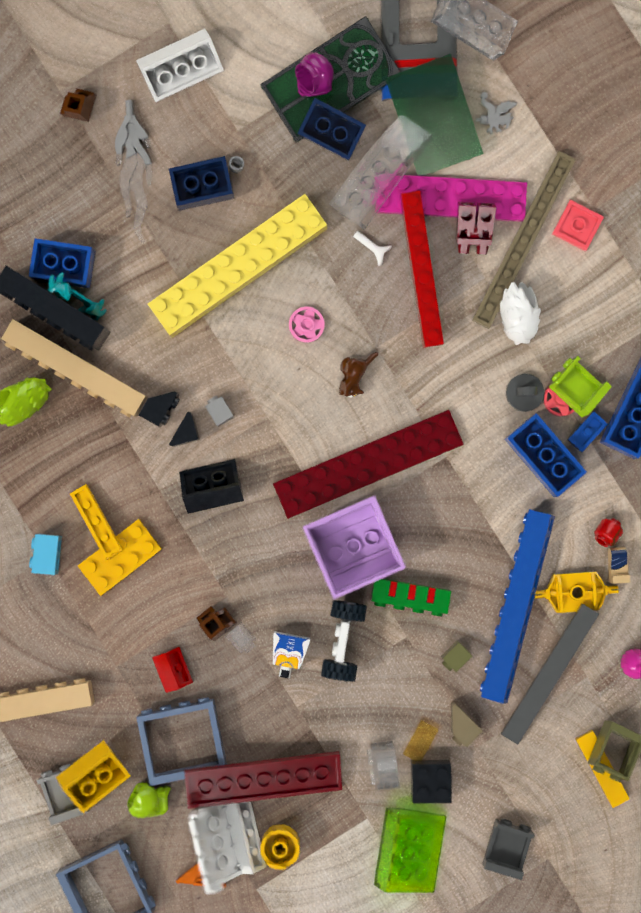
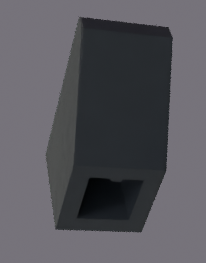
M173 391L148 398L139 416L160 428L162 425L165 426L171 417L168 415L172 408L175 409L180 401L178 398L179 394Z

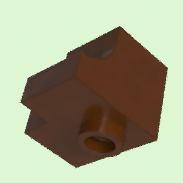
M77 88L75 93L68 92L67 96L65 95L60 114L65 117L89 122L96 94Z
M210 606L196 618L200 623L201 629L212 641H216L237 624L225 607L216 612L213 606Z

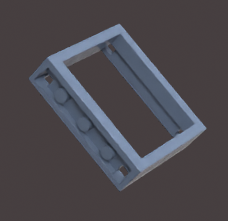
M209 697L197 699L198 702L195 703L183 701L179 703V706L171 707V704L160 707V710L152 711V708L141 711V714L136 717L150 786L185 779L184 769L227 764L214 699L209 700ZM208 709L218 761L155 773L145 721Z
M122 839L59 869L56 873L74 913L89 912L70 872L115 850H118L144 905V908L134 913L154 912L155 901L152 896L148 895L146 891L147 884L144 878H140L138 874L139 867L135 860L132 861L129 855L131 854L130 848L127 843L124 844Z

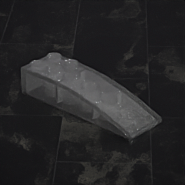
M401 115L365 154L329 204L337 212L365 230L430 140L432 134Z

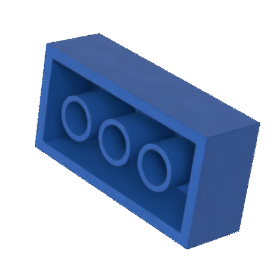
M537 413L530 416L504 439L553 497H559L587 473Z

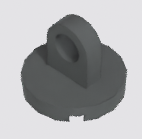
M520 374L511 379L506 387L505 394L508 403L514 409L527 412L534 410L541 404L544 398V387L537 377L531 374Z

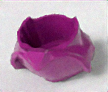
M310 52L295 67L298 93L302 97L324 95L332 90L334 71L331 63L322 54Z

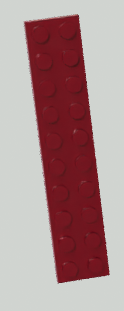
M447 410L275 482L273 485L287 519L464 444L452 415Z

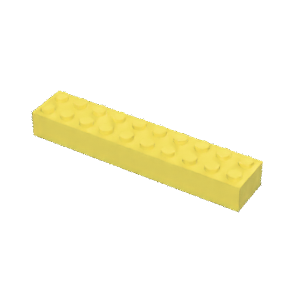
M304 194L149 302L148 306L170 337L173 338L326 231L327 224L306 194Z

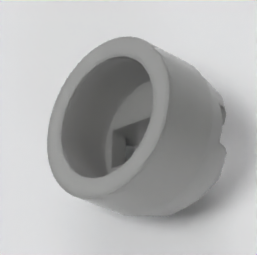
M239 156L232 157L229 160L230 170L233 173L241 172L244 168V160Z

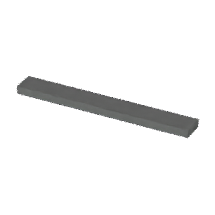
M581 603L507 722L501 735L517 745L519 744L599 616V613Z

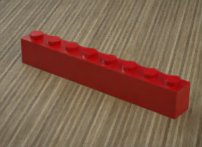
M419 190L401 193L400 202L423 348L444 345L421 192Z

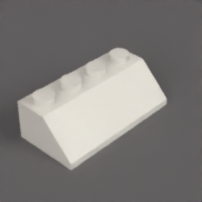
M206 29L136 60L155 102L224 71Z

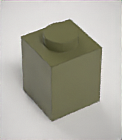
M456 641L441 656L444 660L442 664L449 671L453 669L457 672L472 655Z

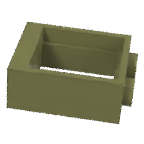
M605 720L588 764L594 766L593 770L598 773L604 774L606 772L610 774L609 778L617 782H621V780L629 781L641 752V735L613 721ZM611 732L630 741L619 772L599 763Z

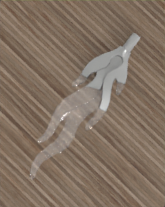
M126 100V116H124V121L115 139L116 165L120 166L123 158V148L126 146V159L119 179L120 190L127 208L125 215L127 218L130 217L132 212L131 188L136 198L134 230L138 239L144 243L141 224L147 211L148 202L143 189L142 175L144 168H146V182L150 186L152 163L140 140L145 143L147 148H150V141L145 130L138 123L134 115L133 101Z

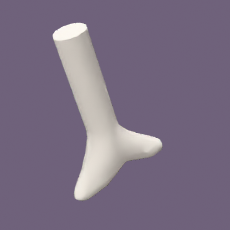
M359 231L353 236L373 251L377 258L378 266H381L384 253L388 252L392 246H377Z

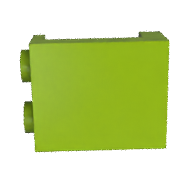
M577 356L565 361L562 365L564 369L561 372L555 373L551 378L553 382L549 385V388L583 418L592 412L612 386L607 381L601 384L578 363L581 358Z

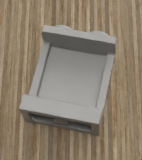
M70 764L59 767V771L52 772V770L41 773V777L37 780V783L41 784L51 814L49 817L51 825L90 811L89 809L82 813L62 790L56 779V776L71 766Z

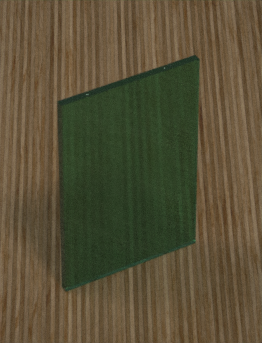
M451 53L385 78L418 176H425L484 154Z

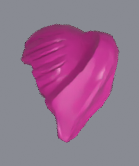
M630 649L622 655L620 661L623 673L630 678L641 679V649Z

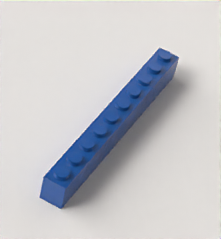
M529 509L528 513L524 516L523 524H525L524 531L519 535V550H516L514 554L515 566L510 571V585L504 593L506 601L505 605L500 609L499 617H501V620L495 629V644L491 645V659L485 667L486 679L480 687L482 698L501 704L508 703L555 520L553 515Z

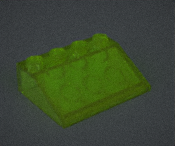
M386 808L374 885L385 893H434L447 816L403 808Z

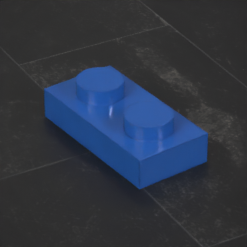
M593 411L567 440L576 449L583 452L608 423Z

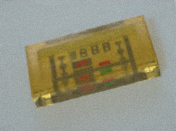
M421 720L403 754L414 761H422L438 729Z

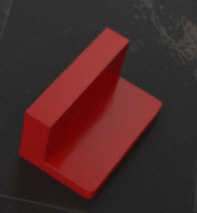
M180 647L152 657L166 693L179 690L193 683Z

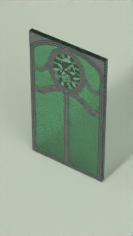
M365 16L311 51L325 56L333 67L332 90L329 93L311 97H302L298 93L295 67L300 64V61L305 56L260 85L292 135L293 140L298 143L304 139L297 135L314 98L344 113L402 76V73L372 27L369 19Z

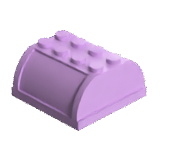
M375 496L303 526L333 599L406 568Z

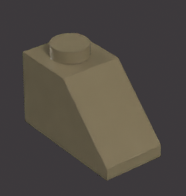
M454 701L451 702V732L454 735L452 739L459 746L463 744L467 748L483 730Z

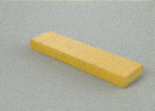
M85 484L71 492L70 496L104 558L108 560L123 551L89 486Z
M593 730L575 738L587 762L597 741ZM603 751L599 763L604 764L613 769L609 759ZM589 764L612 808L630 799L621 782L609 778L610 774L606 772L601 774L594 771V766Z

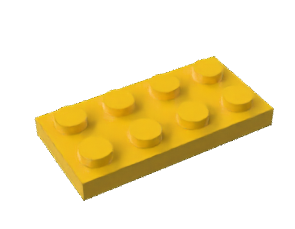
M140 519L116 536L123 551L106 560L99 549L78 565L100 596L162 550Z

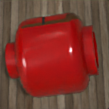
M614 518L603 519L594 531L595 540L603 547L615 546L623 535L621 523Z

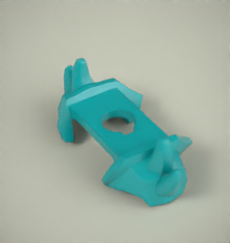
M60 273L56 280L54 275H51L48 292H54L58 298L62 296L67 301L70 299V295L74 296L84 304L78 311L88 313L94 321H97L98 318L106 313V309L101 311L104 299H101L99 302L91 301L72 289L68 283L63 282L64 273Z

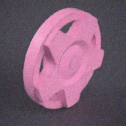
M301 307L291 315L289 329L296 340L310 343L322 335L325 323L323 316L318 310L312 307ZM306 310V312L304 313V315H299V314H297V313H299V312H301V311ZM314 312L319 316L320 320L314 318ZM292 321L296 324L294 330L292 329ZM321 329L318 335L316 336L315 330ZM305 335L307 339H302L300 336Z

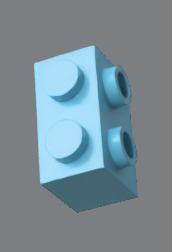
M35 534V538L33 537L31 542V548L34 549L33 557H30L29 568H32L31 573L49 575L59 573L62 536Z

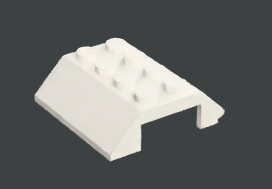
M251 801L201 807L190 811L189 825L194 837L193 842L207 894L223 890L224 888L221 884L241 874H254L266 868V863L260 852L261 842Z

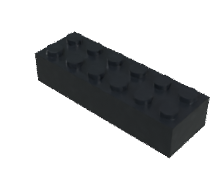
M7 265L0 274L1 295L11 301L15 298L14 303L27 311L31 308L30 313L43 321L47 318L46 323L60 331L63 328L64 331L62 333L76 341L79 338V344L91 351L93 349L100 350L111 333L107 328Z

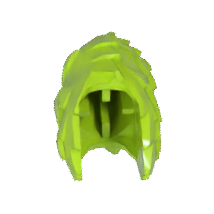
M27 377L23 381L0 390V424H6L8 427L22 423L32 417L36 411H39L46 400H48L49 392L52 390L46 384V379Z

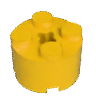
M283 824L270 826L262 837L260 848L261 855L266 864L273 869L282 870L296 862L300 851V840L297 832L290 826ZM279 844L283 845L281 849H278Z

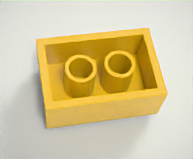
M103 740L56 776V779L62 790L79 810L85 813L131 776L123 763Z

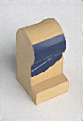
M625 547L608 549L609 583H630Z

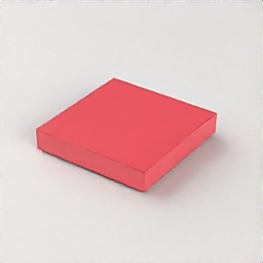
M570 199L552 235L586 252L604 217Z

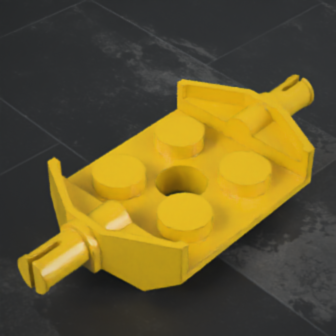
M595 571L552 574L547 588L536 591V594L541 595H535L534 599H547L556 613L576 612L581 603L595 611L600 610L606 595L619 593V590L611 589L619 588L618 585H605ZM576 587H580L582 590V595L579 598H575L572 595V591Z

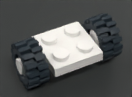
M333 600L330 616L340 618L341 622L336 624L335 636L338 637V641L333 643L332 656H335V660H323L322 677L338 681L355 682L358 666L345 662L344 654L349 622L351 620L365 622L366 605Z

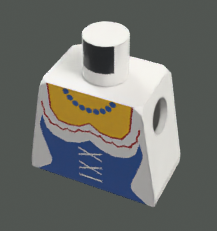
M274 631L273 664L281 666L279 677L290 678L292 668L300 669L310 643L309 637Z

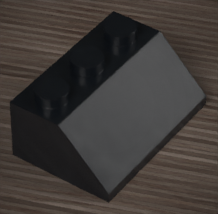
M235 459L179 472L182 498L188 514L244 501Z

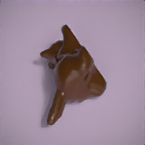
M378 352L370 354L366 360L347 357L341 362L340 370L345 377L340 383V395L352 398L359 394H364L360 389L359 382L367 366L378 356Z

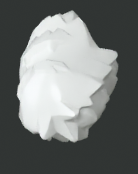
M512 282L508 289H504L503 300L500 302L502 324L504 325L503 330L507 337L514 341L515 345L530 343V339L535 337L538 331L541 309L538 308L537 298L531 286L527 287L521 282L517 287L516 283Z

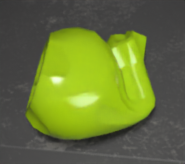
M146 782L137 783L127 802L130 814L137 818L165 814L168 811V795L171 787L165 785L156 789Z

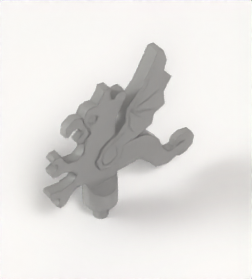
M482 92L481 104L488 109V115L475 118V122L489 124L490 128L487 129V133L490 132L492 134L493 127L496 128L497 133L498 131L502 132L498 125L503 126L505 124V129H507L513 117H510L511 113L504 116L500 115L515 107L517 103L510 101L501 102L495 111L494 105L485 101L488 96L487 93Z

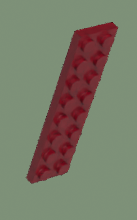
M339 751L184 769L188 809L342 790Z

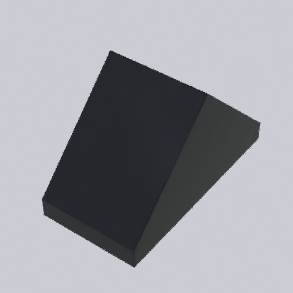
M189 411L169 443L172 447L200 440L194 416Z

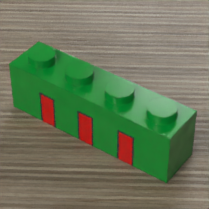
M379 579L373 582L371 601L375 602V606L386 607V604L394 605L393 608L398 610H405V607L413 608L412 612L424 613V610L432 611L431 615L440 617L443 616V613L448 614L451 590L388 579Z

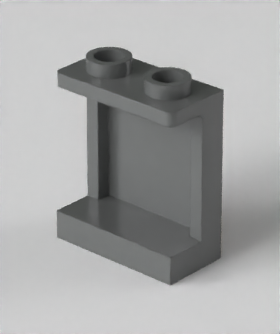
M502 818L501 821L495 819L482 865L486 870L522 880L524 875L522 869L531 839H534L535 834L529 826L523 824L516 826L507 819Z

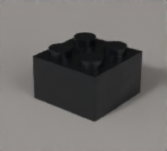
M411 760V800L413 804L452 803L451 762L449 760Z

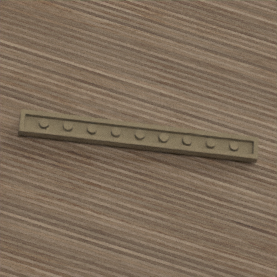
M558 151L472 319L473 322L490 329L500 309L504 289H508L510 284L514 282L576 159Z

